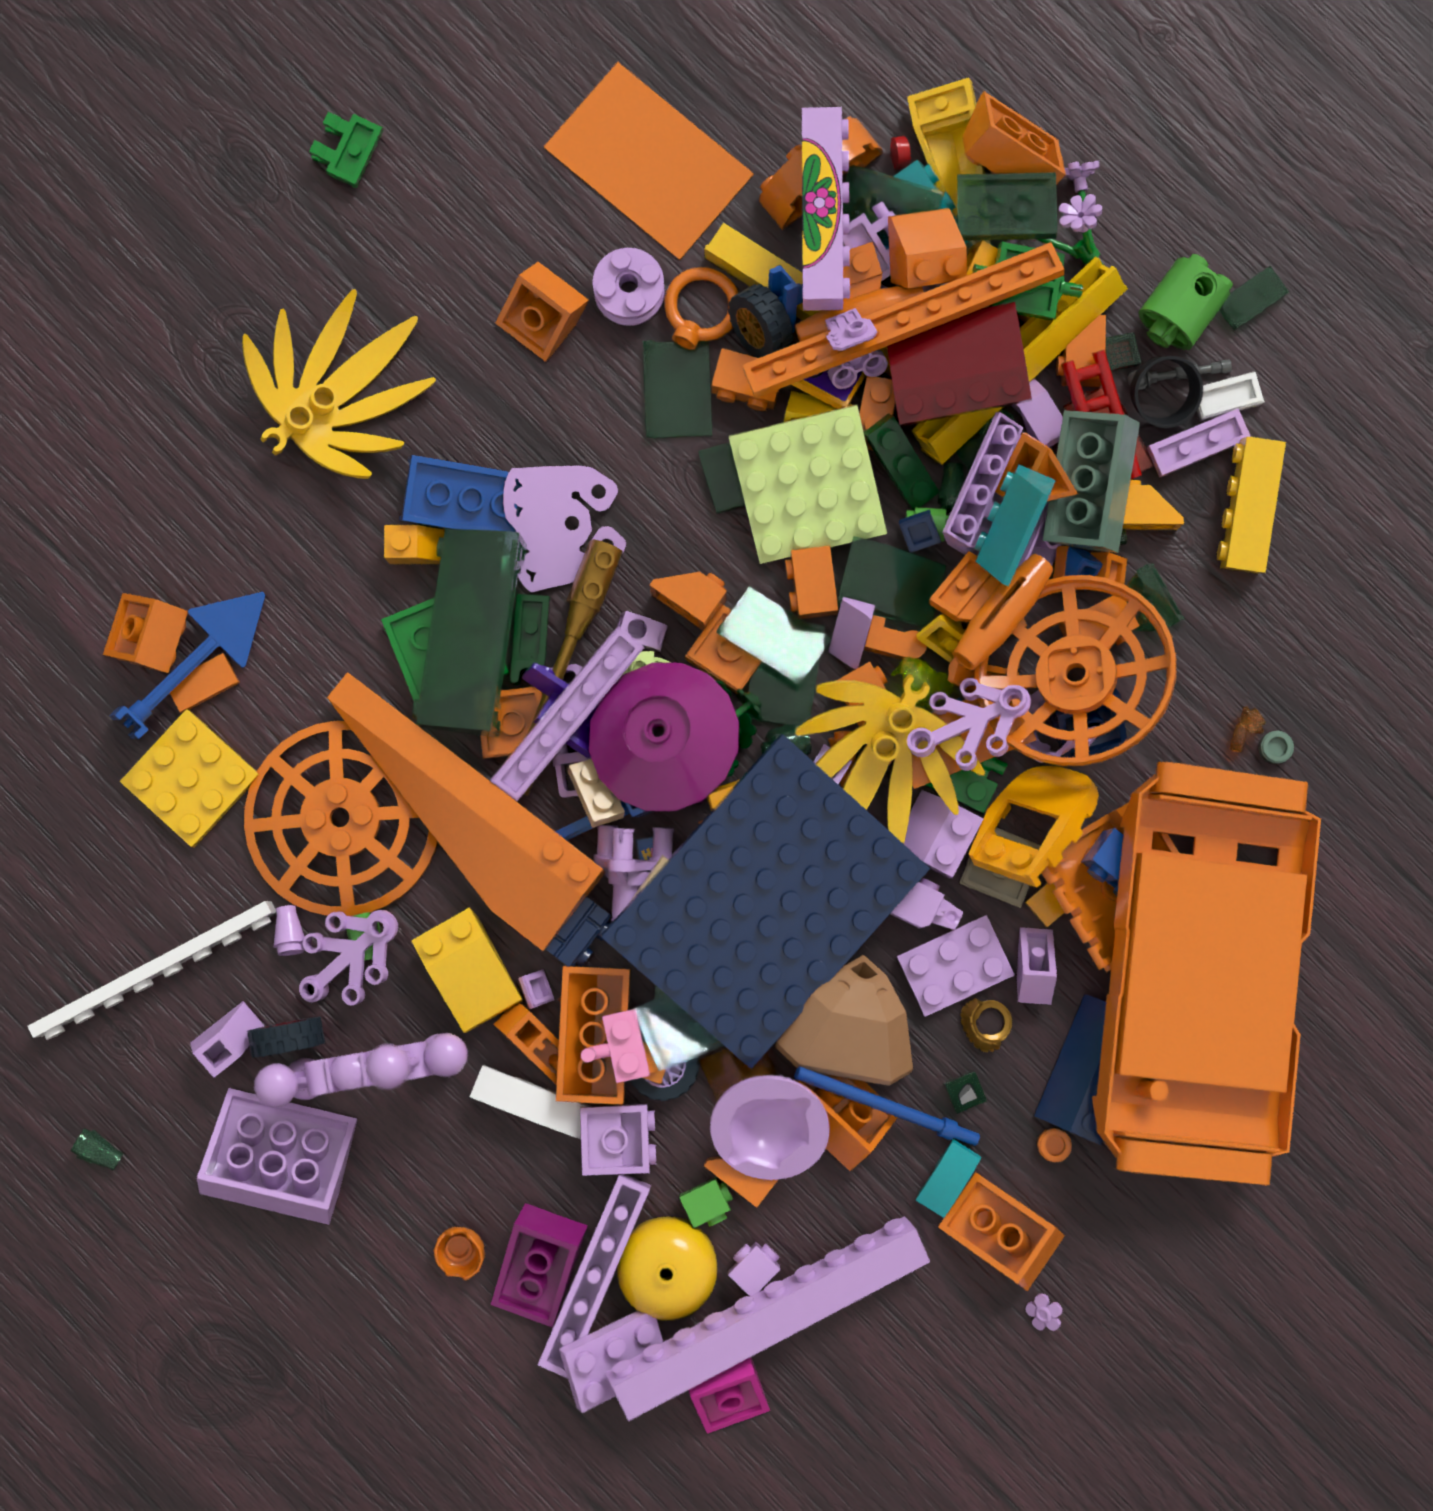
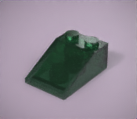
M853 536L837 598L838 606H841L842 599L845 597L875 605L873 615L926 627L933 621L935 608L930 605L929 599L942 584L946 565L887 544Z

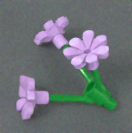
M1099 161L1083 163L1081 166H1079V162H1072L1068 164V168H1064L1066 173L1064 177L1073 180L1074 189L1078 195L1070 199L1072 205L1062 203L1059 206V211L1063 215L1059 221L1063 228L1071 227L1074 232H1081L1082 240L1071 247L1040 234L1038 229L1028 226L1029 214H1027V209L1021 206L1015 221L1016 226H1011L1007 236L1009 238L1007 243L1016 244L1022 238L1032 242L1038 240L1045 244L1052 242L1054 248L1069 253L1076 259L1080 258L1083 264H1088L1094 257L1099 258L1100 252L1095 246L1091 229L1097 225L1095 217L1102 214V206L1099 204L1095 205L1096 197L1094 195L1088 194L1086 196L1085 193L1088 190L1086 178L1093 175L1094 171L1099 169Z

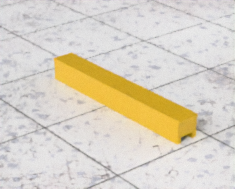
M725 223L721 225L709 245H706L704 248L705 259L749 287L754 284H762L763 287L768 288L769 270L779 265L783 267L796 284H803V273ZM803 303L797 305L796 317L804 320L821 310L803 311ZM886 346L884 348H881L880 350L883 352L888 362L887 368L884 371V373L891 376L888 350Z
M1094 257L1069 281L1070 283L1083 285V289L1080 290L1082 291L1080 298L1062 295L1057 303L1054 320L1049 321L1031 317L1020 327L1029 382L1128 289L1123 283L1116 267L1111 266L1108 268L1101 263L1099 258ZM1003 407L921 422L912 432L920 443L921 450L943 465Z

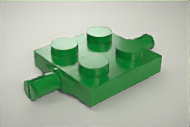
M1001 242L998 245L995 264L1035 248ZM1056 252L1063 265L1065 254ZM974 264L972 271L977 272L987 268V266ZM1064 276L989 305V307L1015 302L1018 315L1052 321L1055 319L1057 303L1060 297L1067 295L1080 298L1082 295L1080 290L1083 289V285L1065 282Z

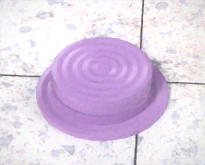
M768 1075L749 1078L729 1088L719 1098L713 1109L710 1131L717 1152L732 1168L754 1178L778 1180L798 1175L817 1162L827 1146L829 1120L823 1104L807 1087L781 1075Z

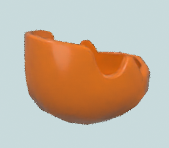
M452 1227L445 1230L437 1238L433 1250L436 1264L445 1272L446 1276L461 1277L463 1280H468L477 1274L485 1258L484 1242L475 1231L466 1227Z

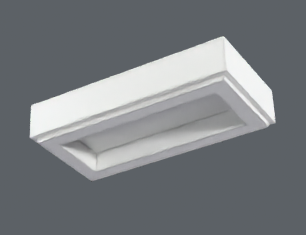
M1256 372L1203 385V397L1197 410L1199 420L1204 421L1219 417L1236 409L1241 411L1262 405L1264 399Z

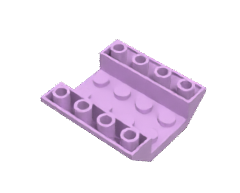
M996 412L942 532L947 544L964 555L968 551L977 556L980 551L974 549L981 532L988 533L993 522L987 520L994 502L1002 503L1003 497L995 491L1024 428L1001 412ZM1049 501L1045 504L1018 567L1032 554L1042 556L1053 565L1057 547L1061 545L1042 541Z

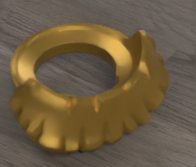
M976 998L972 1001L970 1000L961 1010V1024L963 1025L964 1032L967 1033L966 1036L977 1049L983 1052H994V1049L999 1050L1001 1041L1011 1031L1012 1017L1009 1010L1002 1003L995 1000L983 1002ZM987 1008L998 1010L1003 1017V1027L994 1035L981 1034L976 1026V1020L981 1012Z

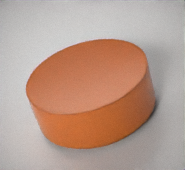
M1049 1128L1044 1130L1038 1137L1037 1148L1040 1155L1046 1160L1060 1162L1069 1156L1072 1143L1070 1137L1064 1131L1058 1128Z

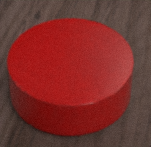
M905 136L892 137L890 151L893 167L895 170L905 169L911 163L908 139Z

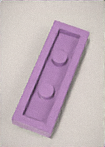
M1236 409L1149 445L1147 450L1160 478L1232 448L1236 443L1240 444V439L1251 436L1239 409Z

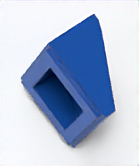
M1070 546L1067 552L1065 576H1096L1103 564L1088 551Z

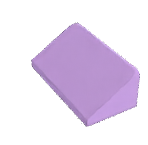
M843 597L828 652L850 667L857 669L875 605Z

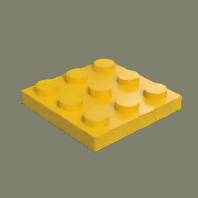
M186 709L120 782L190 847L195 848L249 789L251 783L259 774L194 713Z

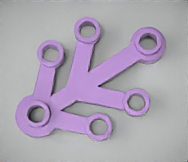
M974 678L963 680L960 684V691L966 700L973 701L980 697L993 702V704L984 708L949 698L943 692L934 693L929 700L934 713L943 715L949 712L962 716V718L932 732L926 728L914 729L907 738L910 751L917 757H927L933 753L936 745L969 731L962 749L956 753L955 759L960 769L965 771L972 770L977 764L975 753L988 722L1000 716L995 733L988 737L986 746L991 755L996 757L1004 755L1008 750L1006 739L1014 719L1026 714L1031 706V697L1025 688L1018 685H1010L1003 690L979 684ZM968 686H976V690L973 693L965 692ZM940 699L946 700L944 706H935L936 701ZM1011 700H1020V704L1018 706H1009V702ZM921 741L928 742V746L926 748H917L918 744ZM995 741L1003 742L1001 748H991ZM965 755L972 756L969 763H962L961 758Z
M386 910L374 911L368 918L347 916L343 912L330 913L326 917L325 924L331 932H341L345 929L363 931L364 933L357 940L324 937L318 932L307 934L303 938V948L308 953H316L322 950L341 952L318 975L307 976L301 981L299 992L304 1000L316 1002L326 998L329 993V983L350 965L349 984L342 991V999L347 1005L361 1003L365 998V991L363 989L365 951L372 944L373 965L367 967L365 978L372 985L380 984L387 980V942L396 936L398 922L393 914ZM336 916L340 919L339 928L334 925V918ZM378 921H380L383 924L384 928L382 933H380L377 929ZM313 937L317 940L316 948L311 945ZM375 968L380 972L378 980L373 976ZM309 984L313 985L314 987L313 995H311L309 992ZM352 989L357 993L356 1000H353L350 996Z

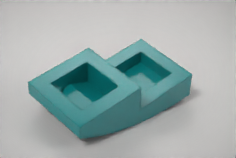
M952 1139L936 1163L934 1171L917 1194L916 1201L945 1218L981 1160V1156Z

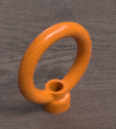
M697 267L680 273L670 283L665 294V312L669 322L675 329L672 339L686 349L694 350L699 341L719 339L733 329L728 311L723 321L711 328H700L696 323L684 320L678 311V295L684 286L693 281L705 280L718 285L726 294L728 304L731 298L739 293L735 284L725 274L712 268Z

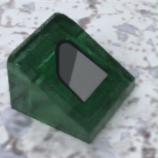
M974 1070L943 1083L956 1114L987 1101Z

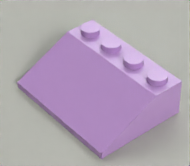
M228 1088L197 1176L199 1193L329 1225L340 1192L357 1118L290 1102L281 1107H271L261 1102L256 1094Z

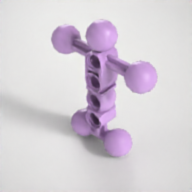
M442 1033L429 1036L423 1042L400 1046L382 1045L367 1052L320 1060L300 1058L292 1062L289 1067L282 1064H271L264 1067L255 1078L254 1091L257 1098L265 1105L281 1107L288 1104L293 1097L300 1100H310L321 1094L373 1085L382 1089H393L409 1079L430 1075L451 1077L458 1074L467 1062L468 1050L465 1043L457 1036Z

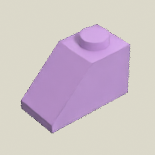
M1020 927L1016 978L1018 1002L1051 1005L1057 978L1053 930Z

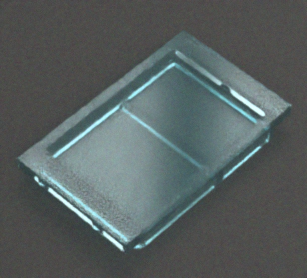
M668 995L634 1008L637 1012L641 1032L658 1071L724 1047L718 1039Z

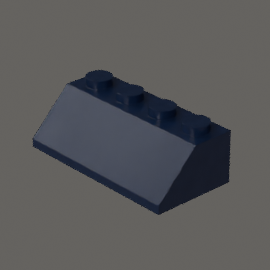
M1084 994L1034 1116L1101 1145L1103 1139L1097 1133L1092 1096H1097L1106 1002Z

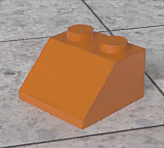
M949 208L888 216L891 283L905 288H914L952 282L967 276L966 245Z
M537 262L519 274L495 324L546 362L576 326L589 299L540 262Z
M701 572L654 579L649 585L653 597L702 631L720 606L724 605L727 601V590L724 588L725 583L710 572L707 576Z
M122 593L103 655L151 670L169 673L170 667L176 659V648L180 635L183 634L186 628L187 610L157 599Z

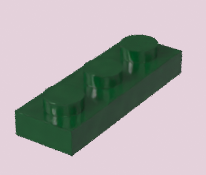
M888 413L864 431L865 438L911 510L914 511L915 507L920 508L939 493L938 488L894 416Z

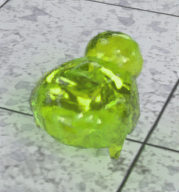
M905 657L891 673V676L901 674L903 681L909 674L913 675L914 681L910 687L913 691L920 690L924 682L929 684L928 695L916 703V706L923 709L930 707L929 700L934 693L943 692L948 697L953 693L954 685L948 682V674L936 672L926 662L917 658Z

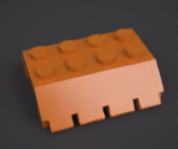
M1128 803L1081 829L1083 834L1077 843L1070 842L1062 852L1064 858L1055 868L1047 866L1041 872L1048 885L1052 883L1055 885L1056 889L1052 892L1065 914L1071 912L1073 915L1070 922L1083 944L1089 942L1090 947L1087 951L1099 970L1104 968L1106 972L1110 971L1112 967L1117 896L1113 893L1115 888L1106 881L1100 882L1093 878L1087 872L1089 868L1081 861L1103 830L1115 828L1124 835V828H1120V824ZM1153 832V850L1179 853L1168 834Z

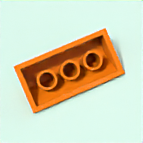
M563 966L556 1101L624 1104L626 1081L616 1082L611 1056L591 1062H584L581 1058V1053L588 1047L608 1043L602 1016L629 1010L631 969Z

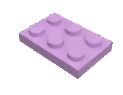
M987 915L896 956L924 1017L1015 975Z
M636 1311L559 1349L575 1404L579 1411L583 1413L616 1396L606 1375V1372L611 1370L614 1365L620 1361L630 1360L642 1354L651 1345L663 1343L656 1318L651 1317L647 1313Z

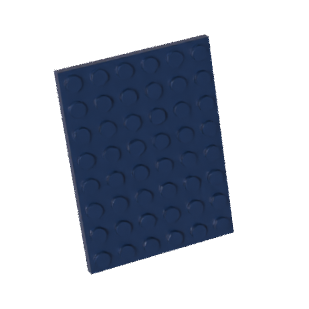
M780 734L660 870L605 929L601 937L752 1069L802 1013L804 1004L811 994L821 985L829 982L930 868L787 737Z

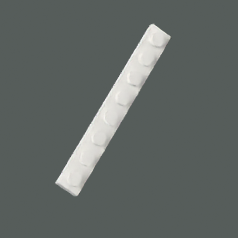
M264 901L27 1027L33 1038L45 1036L46 1040L54 1038L65 1032L64 1025L72 1021L80 1024L95 1016L93 1010L102 1005L106 1009L113 1007L124 1000L123 994L133 989L135 993H138L154 985L153 978L161 974L165 978L174 975L183 969L181 964L193 958L194 962L200 961L213 953L210 948L220 943H223L225 947L242 938L240 933L252 927L253 931L267 926L271 923L269 917L276 914V909L272 902Z

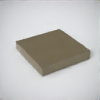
M995 828L997 836L1038 850L1041 847L1039 844ZM970 856L958 883L1017 908H1021L1030 886L975 866Z

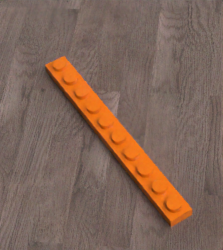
M1052 242L861 317L870 319L875 326L877 334L873 339L843 351L833 350L827 339L829 330L743 364V371L756 399L1064 276L1065 269Z

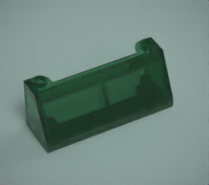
M445 529L444 538L439 537L437 557H441L422 687L420 699H415L412 711L413 719H417L416 724L421 728L499 738L501 721H498V711L494 710H501L500 695L518 574H521V566L517 561H525L527 544L519 532Z

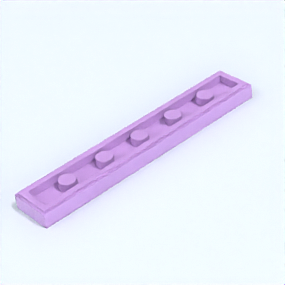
M617 626L490 779L491 782L517 802L645 647L620 626Z

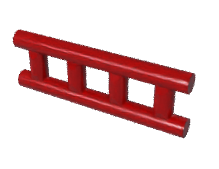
M1105 350L1092 353L1095 363L1076 369L1074 360L1061 364L1075 411L1095 412L1108 407L1110 414L1124 415ZM1099 376L1104 395L1086 401L1080 382ZM1136 453L1131 479L1142 475Z

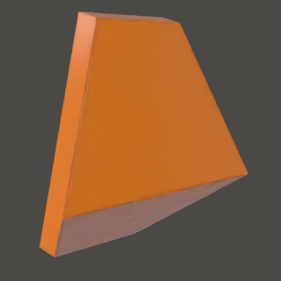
M1022 433L995 491L1004 498L1006 492L1000 489L1008 471L1015 473L1018 465H1022L1056 480L1047 501L1078 494L1052 449L1027 433Z

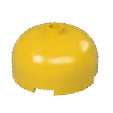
M675 1216L649 1219L638 1225L631 1232L617 1265L618 1282L626 1300L637 1311L647 1313L657 1320L667 1321L684 1318L697 1311L707 1301L714 1289L717 1278V1258L714 1247L705 1232L698 1226L694 1228L692 1223L686 1219ZM663 1268H669L672 1270L673 1276L662 1278L660 1271Z

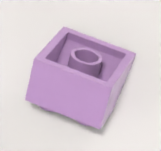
M921 790L910 811L904 845L931 870L948 879L953 878L983 818L959 805V814L954 815L941 797Z

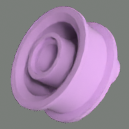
M621 248L607 254L598 263L593 275L594 297L599 310L606 318L620 325H638L651 319L659 311L665 293L663 272L658 262L650 254L636 248ZM625 282H633L638 286L635 291L630 293L620 289L621 285Z

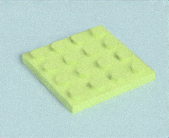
M858 405L729 435L760 564L791 557V550L822 546L834 547L887 534Z

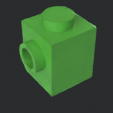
M716 1177L681 1193L679 1196L694 1228L705 1222L710 1227L727 1218L725 1213L730 1211L728 1202L733 1200L725 1182L719 1184Z

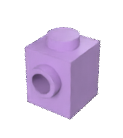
M757 1242L751 1247L745 1244L734 1255L733 1259L736 1263L728 1270V1275L751 1297L757 1294L781 1270L780 1265L776 1262L780 1257L766 1243L763 1247Z

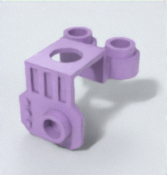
M856 308L825 320L828 331L830 330L827 339L833 350L843 351L873 339L877 334L872 321L861 318ZM879 349L829 369L828 376L836 388L846 389L855 383L858 372L863 371L869 377H876L886 370L888 362L883 352Z

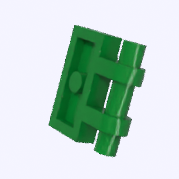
M997 757L980 763L985 771L983 776L970 770H961L950 775L958 803L984 814L998 785L987 779L990 770L1003 775L1008 765L997 759ZM929 783V784L924 785V786H926V787H928V788H930V789L936 791L935 788L933 787L932 783Z

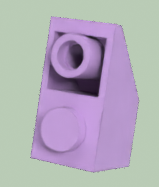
M242 1001L190 1043L192 1053L213 1077H216L241 1057L249 1047L247 1031L264 1027V1024L247 1004Z

